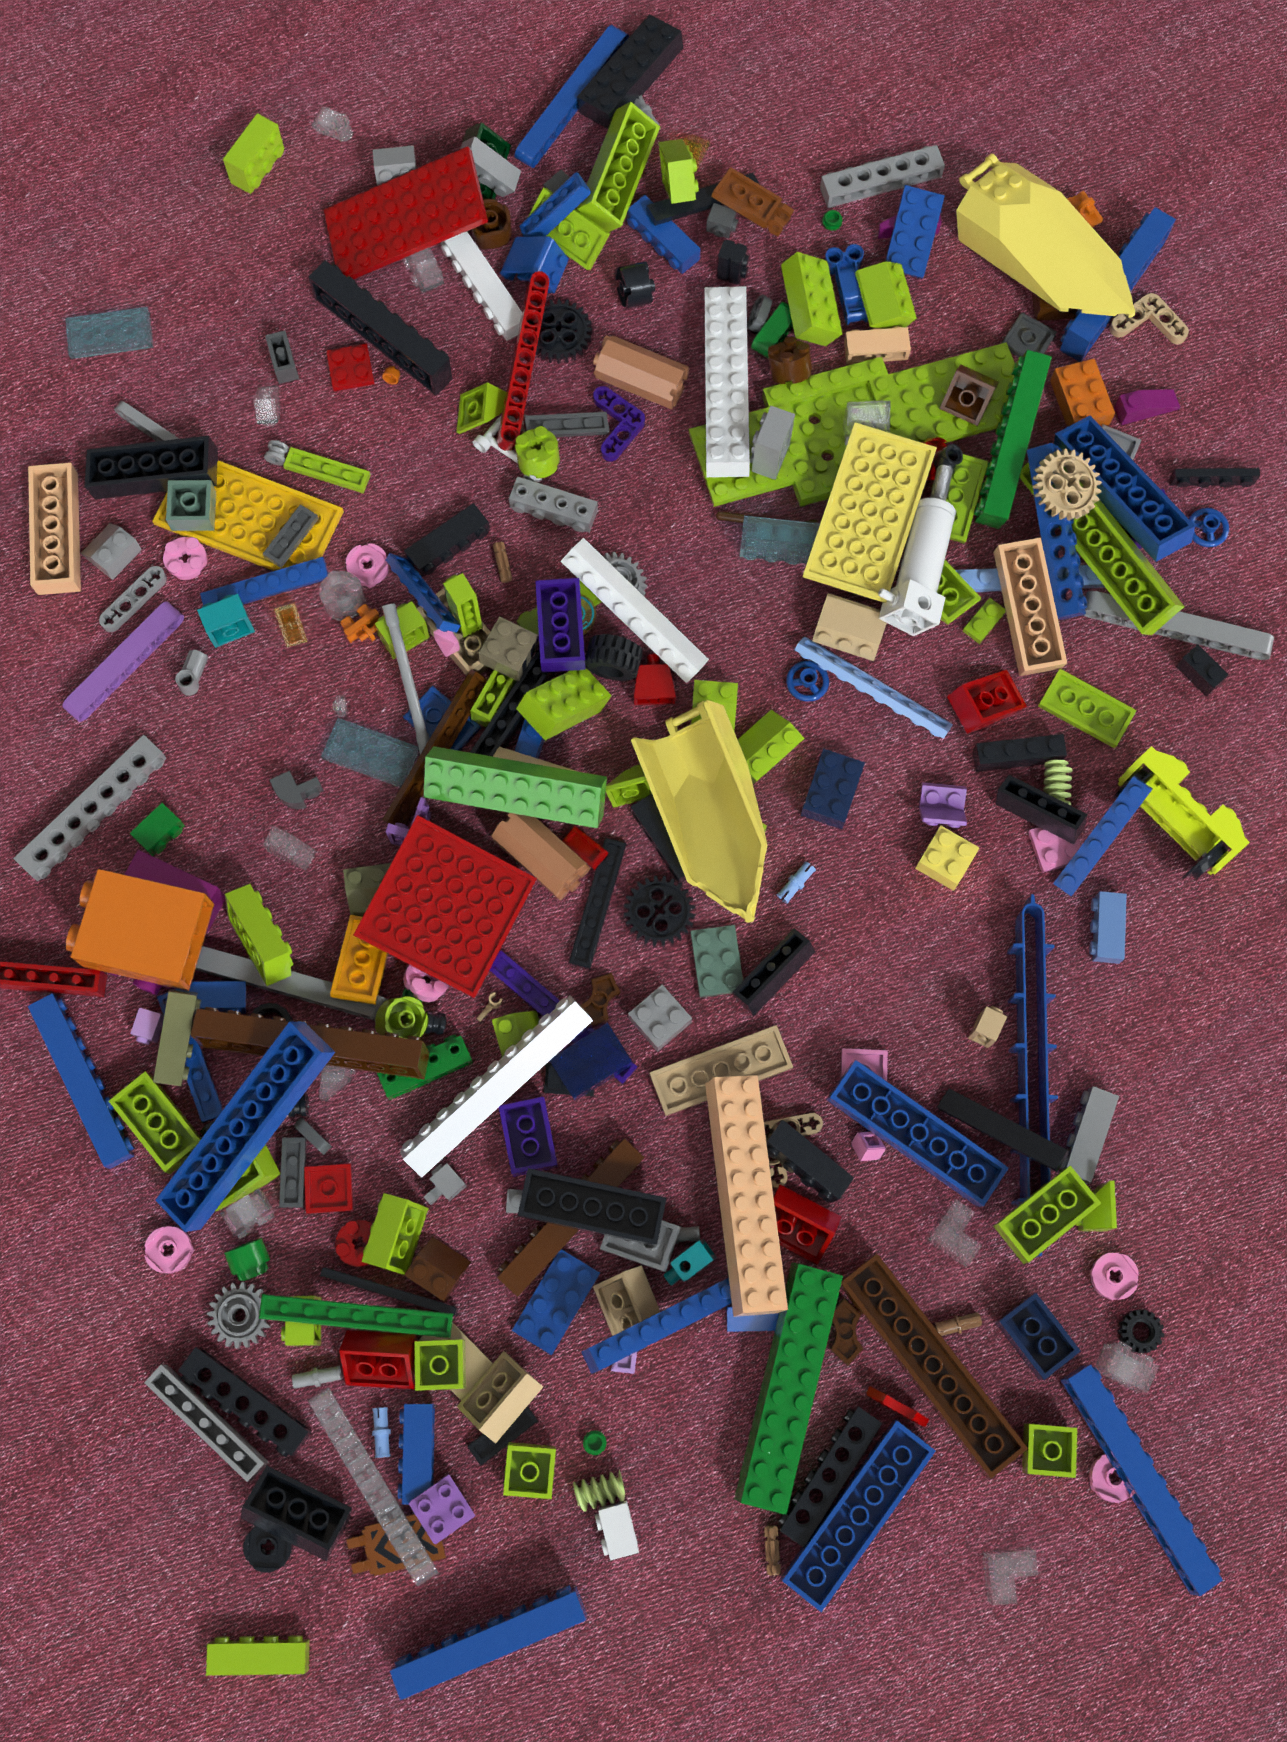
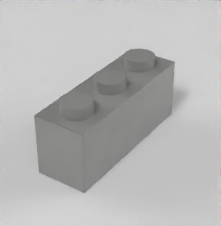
M475 136L462 142L460 149L468 146L472 150L480 183L488 186L495 194L501 197L515 192L521 170Z

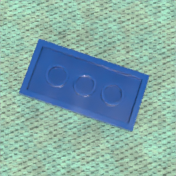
M905 185L903 188L885 261L902 264L905 275L923 279L945 195Z
M561 1249L512 1331L550 1355H553L600 1272Z

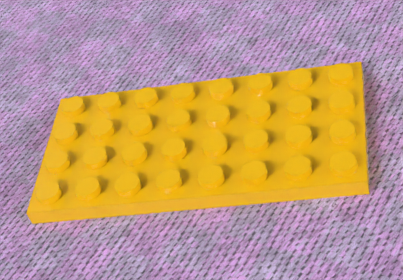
M218 460L217 486H214L216 489L215 531H172L166 521L167 493L152 522L154 525L185 537H194L200 543L276 571L322 557L344 511L339 506ZM301 504L317 514L319 519L284 566L280 568L264 558L263 553Z

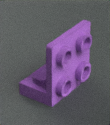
M922 782L919 801L922 822L932 826H936L938 823L947 824L953 828L966 826L967 819L964 812L966 786Z
M420 798L412 824L417 815L430 821L431 812H429L426 798ZM388 823L386 834L390 843L401 846L409 829L408 826L401 823H395V825Z
M449 1473L409 1502L411 1509L434 1544H437L475 1517V1514Z

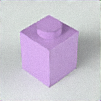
M139 1008L130 1034L135 1036L136 1041L142 1044L158 1043L164 1016L157 1012Z

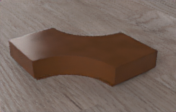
M612 972L590 981L592 988L591 997L587 1002L580 1005L593 1020L586 1026L587 1029L608 1022V1003L620 994Z
M843 1298L836 1306L832 1320L835 1327V1341L830 1351L846 1366H849L864 1348L856 1336V1324L861 1314Z

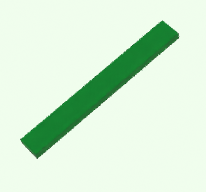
M262 1294L259 1319L451 1338L453 1314Z

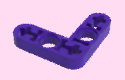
M600 386L593 392L594 404L620 422L601 445L602 458L612 462L619 458L643 429L645 415L641 410L611 389ZM604 394L606 395V399H605V398H602L601 400H599V395H600V396H604ZM616 405H623L625 410L617 413L613 408ZM637 417L639 418V422L636 421V422L632 423V418H633V419H637ZM625 431L629 434V437L621 440L617 435L619 432ZM614 446V453L609 452L608 454L607 449L610 450Z

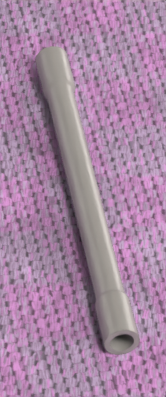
M395 603L382 606L386 624L389 627L421 754L430 737L423 719L399 626L400 621Z

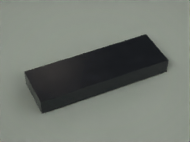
M527 1406L497 1443L493 1442L485 1434H482L470 1443L467 1448L480 1466H482L505 1448L508 1442L514 1441L538 1422V1419Z

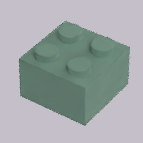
M168 480L166 521L172 531H215L216 489L212 481Z

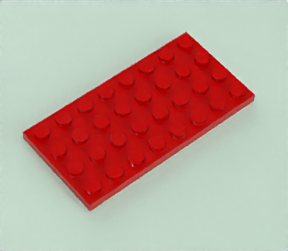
M468 146L324 209L335 265L341 270L342 274L353 279L488 222L472 150Z

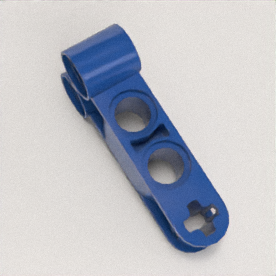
M857 244L849 245L845 252H842L837 247L829 248L824 259L828 262L830 274L835 275L846 325L852 322L864 321L866 323L868 321L855 274L860 269L864 256L863 248Z

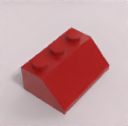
M779 1185L773 1196L779 1244L818 1265L842 1217Z
M347 1330L339 1349L345 1384L349 1386L414 1390L416 1335Z

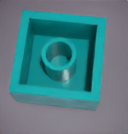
M238 594L227 595L221 601L207 603L197 610L205 631L215 648L255 632Z

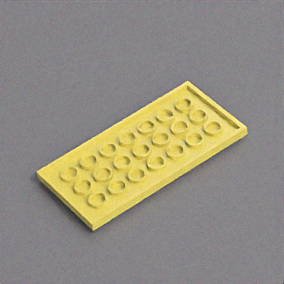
M855 422L803 577L886 603L887 600L878 596V592L881 588L889 592L891 590L937 447Z

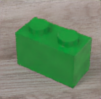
M161 803L130 834L147 852L154 856L161 853L172 838L178 837L185 825L172 811Z

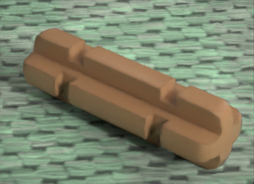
M496 542L493 544L501 582L512 581V575L504 542Z
M774 1525L764 1527V1537H767V1540H765L766 1561H768L766 1572L770 1576L781 1573V1565L778 1564V1560H780L779 1540H776V1536H779L778 1527Z

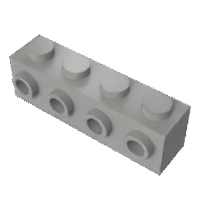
M518 476L509 497L510 508L515 512L529 513L541 520L548 519L559 526L567 525L578 532L586 531L590 533L598 512L597 501Z

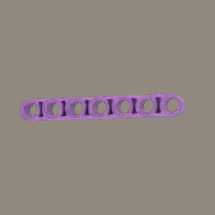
M168 601L159 605L65 699L62 705L63 708L77 721L82 722L86 720L180 626L184 620V615Z

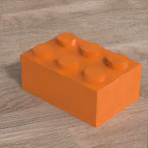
M1095 358L1055 368L1050 382L1066 426L1069 427L1088 416H1091L1100 426L1102 424L1110 425L1115 412Z

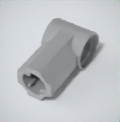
M189 650L182 670L176 675V683L180 691L186 696L194 695L199 690L198 682L208 660V656L201 651ZM192 680L190 684L183 685L185 681Z

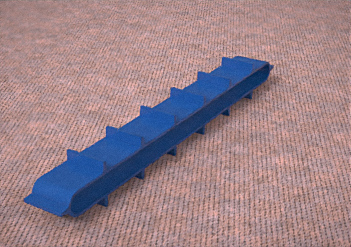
M1031 894L1024 903V908L1015 919V944L1007 950V954L1016 955V993L1008 999V1003L1017 1004V1043L1008 1051L1009 1053L1018 1054V1094L1012 1097L1009 1103L1019 1104V1125L1029 1130L1024 914L1026 913L1033 916L1035 920L1040 1136L1050 1141L1049 1104L1057 1100L1058 1096L1049 1095L1048 1054L1056 1049L1057 1045L1048 1044L1047 1004L1056 997V994L1046 993V955L1051 952L1054 945L1045 944L1044 910L1039 904L1035 903V896ZM1012 1149L1010 1153L1020 1154V1198L1012 1201L1011 1205H1020L1030 1197L1029 1157ZM1040 1164L1042 1187L1051 1180V1171L1048 1167Z

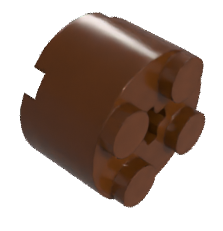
M483 200L488 222L471 229L473 240L481 249H496L507 245L512 234L509 209L507 206L498 203L497 200Z
M787 337L784 342L768 347L770 372L773 381L779 384H786L785 381H792V384L805 381L811 376L812 362L809 344L797 341L796 337Z

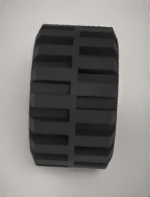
M611 634L594 635L589 640L585 667L595 675L616 681L633 680L637 677L643 650L633 641L621 636Z

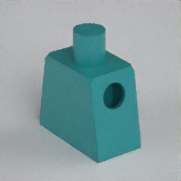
M704 1239L699 1240L670 1262L673 1268L663 1275L671 1286L680 1279L685 1282L717 1259V1256ZM686 1261L691 1265V1268L688 1270L683 1266V1263Z

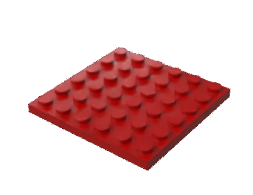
M417 815L353 936L475 998L537 878Z

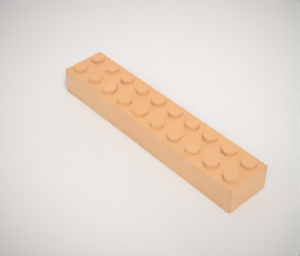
M758 1075L714 1077L705 1086L733 1317L780 1313L788 1310Z

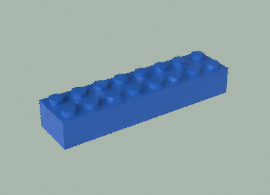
M1154 207L1150 214L1146 213L1140 222V227L1134 229L1129 238L1131 240L1128 244L1125 243L1119 252L1120 255L1118 257L1121 259L1130 292L1165 244L1176 221L1175 218ZM1078 309L1075 319H1071L1065 328V333L1060 340L1063 342L1060 351L1078 362H1082L1113 316L1082 313V309Z
M1091 416L1055 433L1054 444L1059 446L1061 450L1067 449L1068 453L1075 450L1076 456L1083 453V460L1090 458L1089 466L1096 465L1092 471L1093 473H1100L1096 480L1102 482L1096 487L1102 490L1097 495L1098 498L1155 562L1192 543L1195 525Z
M857 1060L849 1065L826 1099L977 1207H982L986 1204L1009 1167Z
M893 1420L825 1514L805 1547L800 1549L780 1579L822 1613L936 1451L900 1422Z
M570 1585L556 1590V1595L548 1598V1595L541 1596L535 1599L530 1607L526 1608L525 1604L512 1609L510 1615L504 1618L502 1614L494 1616L483 1627H480V1624L473 1625L467 1628L464 1635L460 1637L457 1636V1633L444 1638L439 1646L435 1647L434 1643L424 1646L417 1652L418 1655L412 1657L411 1653L397 1658L390 1673L399 1699L403 1700L586 1621L587 1613L577 1586L572 1589Z

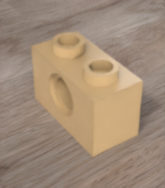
M986 1006L978 1015L968 1039L989 1048L996 1042L1007 1016L1003 1015V1011L991 1006L989 1008Z

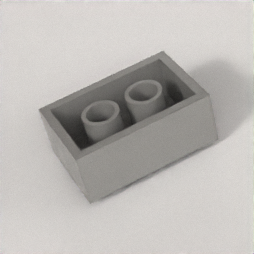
M770 406L768 413H763L760 421V430L756 431L752 441L753 447L750 463H753L752 472L776 480L790 446L795 414L774 406Z

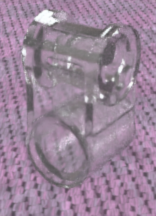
M325 106L320 108L312 123L315 131L343 142L350 140L353 136V130L349 126V118L345 114L338 113Z

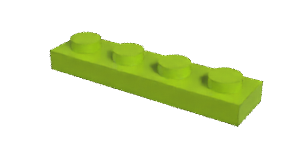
M293 447L290 448L283 465L286 470L363 494L371 476L370 471Z

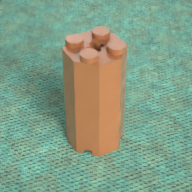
M605 336L602 343L603 348L600 353L595 355L593 365H596L593 373L595 378L673 409V406L677 405L684 390L683 382L688 378L689 367L616 336Z
M509 813L507 816L510 818L506 821L502 820L491 836L493 841L561 901L568 894L569 890L573 892L581 884L579 879L589 872L590 867L536 817Z

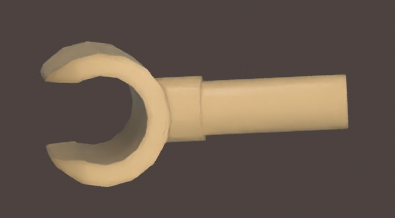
M496 992L490 994L488 1005L476 1018L480 1022L492 1009H497L501 1006L502 998L498 1003L491 1001L495 997Z

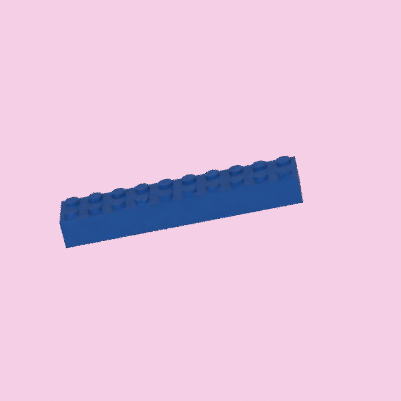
M289 1021L157 1197L156 1202L184 1232L202 1229L334 1055L335 1051L305 1022Z

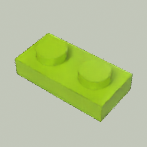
M989 598L965 626L963 632L980 644L1006 613L1005 608Z

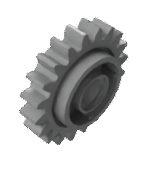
M615 552L611 555L608 553L604 554L603 557L644 596L646 594L644 590L647 588L644 582L647 577L641 576L644 571L643 569L638 570L636 568L638 562L632 564L631 557L625 560L623 553L619 557H617Z
M241 1282L238 1289L235 1283H231V1291L223 1287L224 1295L215 1294L218 1302H210L209 1304L214 1308V1311L207 1312V1315L214 1317V1319L207 1324L215 1325V1329L212 1330L211 1334L220 1333L217 1339L218 1342H222L226 1338V1347H230L234 1341L235 1349H239L242 1342L245 1348H249L250 1340L255 1344L259 1343L257 1335L266 1337L263 1328L272 1327L265 1319H259L261 1295L264 1290L259 1289L254 1292V1284H251L246 1289V1283ZM239 1309H243L246 1313L245 1319L242 1322H238L235 1318V1314Z

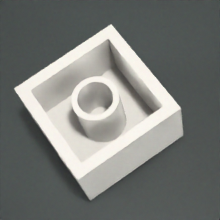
M627 1500L599 1507V1514H595L598 1531L603 1530L605 1538L601 1539L604 1556L609 1555L611 1561L639 1553Z

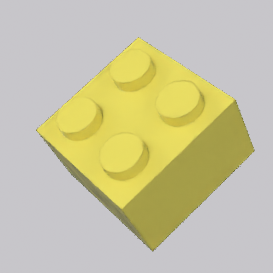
M940 826L915 869L954 891L979 847Z

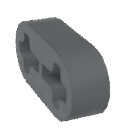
M761 294L755 301L747 322V328L754 333L760 332L765 325L772 305V300L764 294Z
M302 1117L293 1125L323 1155L332 1147Z

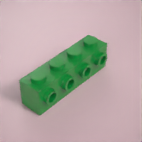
M451 1035L445 1038L444 1043L440 1045L431 1044L426 1046L430 1055L425 1080L377 1073L387 1098L392 1100L473 1064L462 1036Z

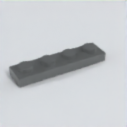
M607 412L530 415L523 418L525 432L543 426L553 433L555 437L608 435L609 433Z

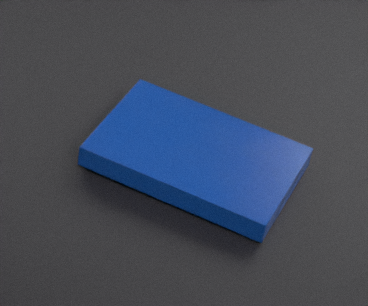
M431 686L419 699L429 737L432 736L451 703L434 686ZM409 710L403 718L414 727ZM469 717L450 749L461 751L481 729V726Z

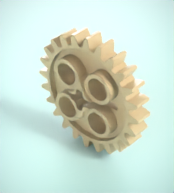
M1067 449L1061 452L1056 450L1040 461V466L1035 469L1038 474L1033 477V480L1038 483L1032 487L1038 489L1039 492L1034 496L1041 497L1038 504L1042 505L1045 503L1044 511L1046 512L1051 509L1052 517L1059 513V520L1065 517L1068 521L1073 518L1078 519L1082 515L1088 514L1089 510L1095 508L1094 503L1099 501L1096 495L1101 493L1102 490L1096 487L1102 482L1096 480V477L1100 473H1093L1092 470L1096 465L1089 466L1090 458L1083 460V453L1076 456L1075 450L1069 453Z

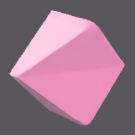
M438 629L433 632L435 641L444 656L448 657L459 651V642L452 631L443 632Z
M872 1132L857 1133L851 1143L860 1161L878 1160L886 1149L881 1139Z

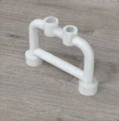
M500 416L483 436L478 435L474 439L473 445L483 453H486L492 446L518 463L516 452L514 450L504 451L500 449L497 439L494 438V435L499 431ZM507 416L510 421H516L513 416ZM522 420L521 431L525 432L524 421ZM523 475L524 479L540 483L542 478H536L533 475Z

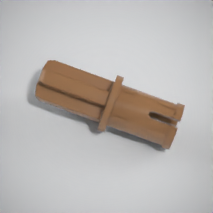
M979 1313L961 1317L955 1315L953 1319L934 1322V1327L941 1336L956 1332L961 1334L963 1330L982 1325Z

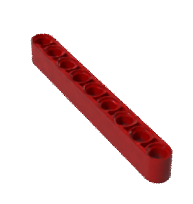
M541 271L535 272L532 275L526 290L497 436L498 447L504 451L512 450L516 444L517 436L520 435L549 287V277ZM535 282L541 284L542 287L536 286ZM531 301L536 302L538 306L533 305ZM527 320L533 321L535 325L529 324ZM523 339L529 340L531 344L525 343ZM519 358L525 359L527 363H522ZM515 378H521L523 383L518 382ZM511 397H517L520 402H515ZM507 416H513L516 421H510ZM504 435L510 436L513 441H507Z

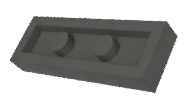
M300 504L264 551V558L282 568L318 521V515Z
M282 1138L279 1208H304L306 1138Z

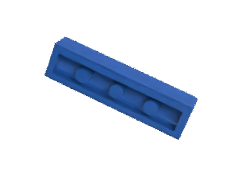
M575 172L519 226L523 237L546 236L591 194L589 187L578 172Z
M727 1307V1332L775 1331L779 1313L733 1317L732 1307Z

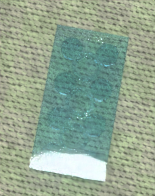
M148 307L65 318L68 353L71 359L153 348L150 311Z
M337 718L321 758L389 784L402 787L411 771L419 752V747Z

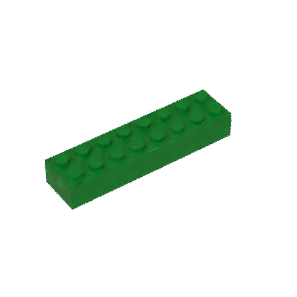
M1027 350L1023 356H1019L1017 363L1015 362L1011 375H1014L1012 383L1009 382L1006 395H1009V397L1003 403L1000 415H1003V418L998 423L995 435H998V437L991 446L990 455L993 456L990 463L988 462L985 472L987 478L985 483L982 482L979 493L982 497L980 502H977L974 515H976L975 523L1000 529L1009 518L1052 356Z

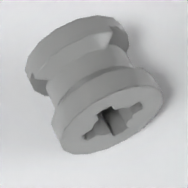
M269 441L267 445L269 450L265 453L264 459L274 465H284L286 460L284 456L288 453L289 447L280 441Z

